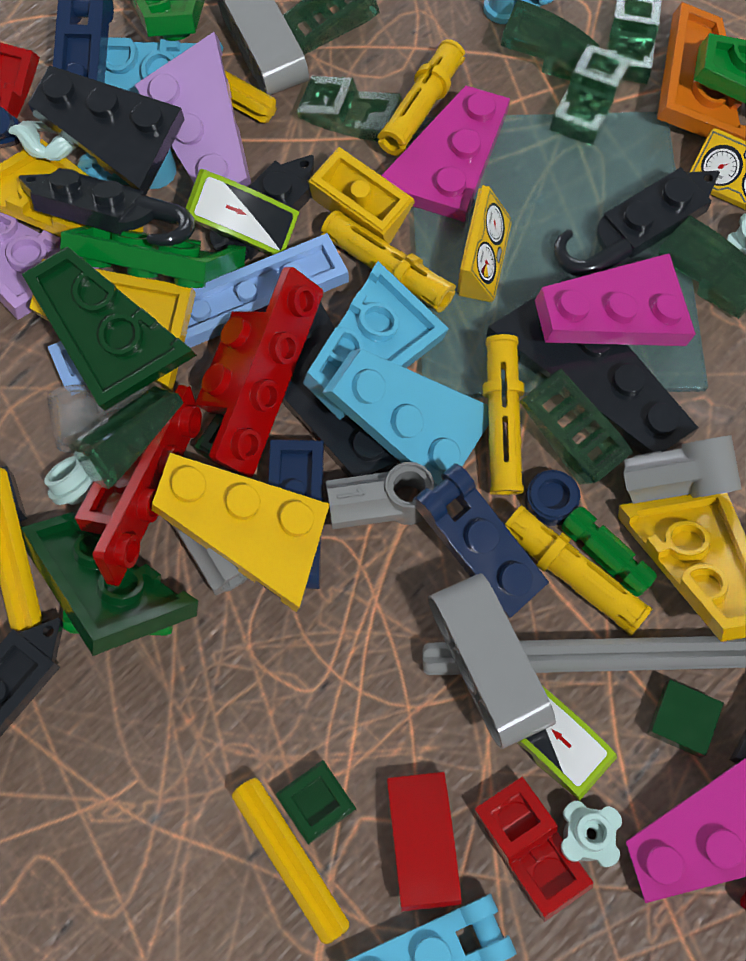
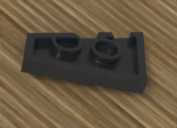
M50 65L28 102L33 115L74 147L79 146L97 160L98 165L111 175L115 173L126 181L131 188L144 191L145 196L185 120L181 107Z

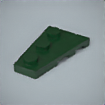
M68 246L22 273L95 401L104 411L197 356L189 346L179 338H176L158 323L154 317L130 300L114 284Z
M74 512L21 527L28 555L92 656L197 616L199 601L184 590L177 594L161 583V574L147 564L141 567L135 564L132 568H128L119 586L107 584L93 558V551L102 534L81 531L75 520L76 514Z

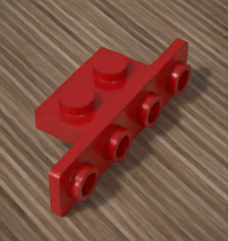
M284 267L282 269L266 312L232 311L229 320L221 331L220 343L210 367L203 376L202 388L195 405L209 413L224 415L209 454L210 458L245 477H252L256 471L323 297V289L294 267Z
M178 385L151 440L119 434L75 516L81 531L102 534L93 551V558L107 584L114 586L121 584L127 569L132 568L137 562L140 553V542L150 522H154L159 516L152 511V502L169 454L173 453L183 457L190 439L195 438L200 431L202 413L201 409L195 405L196 402L190 386Z

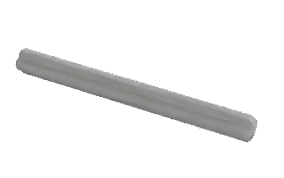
M716 636L520 641L535 673L746 668V638L723 642ZM434 642L424 645L422 660L425 674L461 675L446 642Z

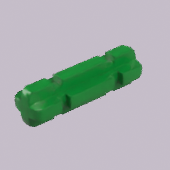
M580 506L572 511L562 524L563 531L575 542L581 540L585 544L582 549L613 577L619 575L623 579L620 584L630 593L637 597L642 595L655 582L657 578L656 572L643 560L640 563L635 561L633 557L636 554L606 526L602 525L599 528L595 524L597 518L585 507Z

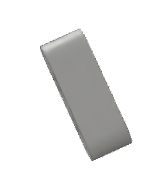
M217 0L225 24L261 91L272 95L309 81V71L304 54L275 0Z
M479 573L429 595V605L437 626L496 745L500 749H504L555 725V714L548 696L486 577Z

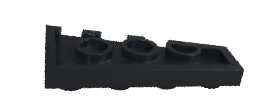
M567 276L566 278H564L563 280L559 281L558 283L563 282V281H567V280H571V278H570L569 276ZM536 297L488 326L487 337L499 334L517 336L519 340L517 345L518 355L521 357L520 362L535 374L540 371L562 388L560 393L576 405L581 402L597 414L602 425L640 454L673 450L692 437L699 428L628 345L545 343L535 303Z
M320 302L284 395V405L296 419L299 418L313 433L316 441H324V450L348 477L389 472L396 465L401 464V462L348 415L344 416L341 420L338 419L303 384L308 370L335 329Z

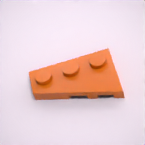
M681 2L672 16L657 119L705 138L708 137L713 128H716L746 141V125L740 124L737 111L742 102L694 81L700 44L709 33L726 36L723 18Z

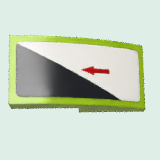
M205 169L199 170L186 205V209L194 217L195 223L224 237L235 238L271 256L286 250L300 213L271 197Z
M543 687L552 705L556 723L517 743L533 756L537 766L580 801L617 759V754L572 710Z

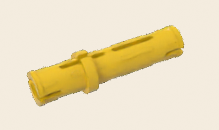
M450 39L443 40L431 60L421 65L416 72L414 85L377 136L379 138L378 144L388 154L399 156L406 150L413 135L425 120L435 102L444 98L450 90L451 78L465 61V57H463L465 50L458 42Z
M339 210L330 213L321 228L323 233L321 235L328 233L333 244L339 246L371 269L379 261L413 295L425 302L436 312L440 313L445 310L452 301L456 292V285L425 267L420 257L413 253L407 255L399 251L379 236L352 221Z
M510 334L493 335L485 340L487 347V382L482 385L483 396L488 398L490 494L517 495L524 492V487L522 486L520 397L525 394L524 382L519 380L517 349L519 340L517 336ZM501 370L505 371L506 407L502 406ZM503 422L507 425L508 462H504Z
M521 505L505 523V526L521 547L538 561L536 566L540 570L545 572L548 569L555 576L562 579L575 592L612 619L629 636L640 627L652 611V607L645 604L637 596L635 597L623 585L569 544L571 538L563 532L559 536L526 510L524 506Z

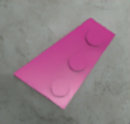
M465 86L381 176L414 198L415 203L413 207L465 222L508 113L510 98Z

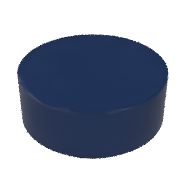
M557 470L544 471L536 475L530 482L525 495V505L527 510L544 525L558 526L563 524L568 515L578 508L581 498L580 489L575 480L568 474Z

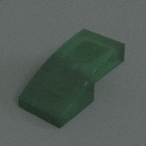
M517 0L503 31L501 42L502 47L544 59L543 73L581 85L586 83L600 46L589 35L567 20L522 0Z
M615 0L602 77L648 84L653 64L654 43L660 25L662 0Z
M588 44L572 73L569 87L553 115L549 130L593 146L621 87L631 59Z
M311 76L296 112L300 119L326 130L378 142V134L389 122L403 99L400 93L358 91L353 78Z
M689 216L660 246L659 256L669 253L675 269L699 282L698 296L739 319L746 312V255L709 226Z

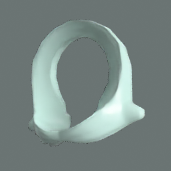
M22 121L18 125L11 126L8 131L10 134L16 135L24 150L35 158L60 161L76 148L60 135L54 137L50 144L44 146L40 143V135L37 131L56 132L40 121Z

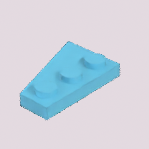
M362 348L349 353L322 392L401 463L416 462L423 465L433 477L434 488L443 481L441 474L454 463L460 466L464 465L489 425L487 404Z

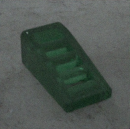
M302 0L284 13L283 16L305 55L365 24L378 15L380 11L376 0H352L348 4L345 0ZM336 5L339 11L333 14L329 8ZM321 13L326 21L319 24L313 16ZM304 21L312 29L306 36L298 27V24Z
M562 369L554 372L519 400L579 485L598 482L633 453L621 434ZM560 392L564 400L548 412L542 405ZM573 410L577 417L562 428L557 421ZM583 428H586L590 435L579 444H576L572 438ZM599 446L602 453L591 461L587 454Z
M153 386L73 441L69 448L88 477L102 487L110 489L125 474L184 402L179 394Z

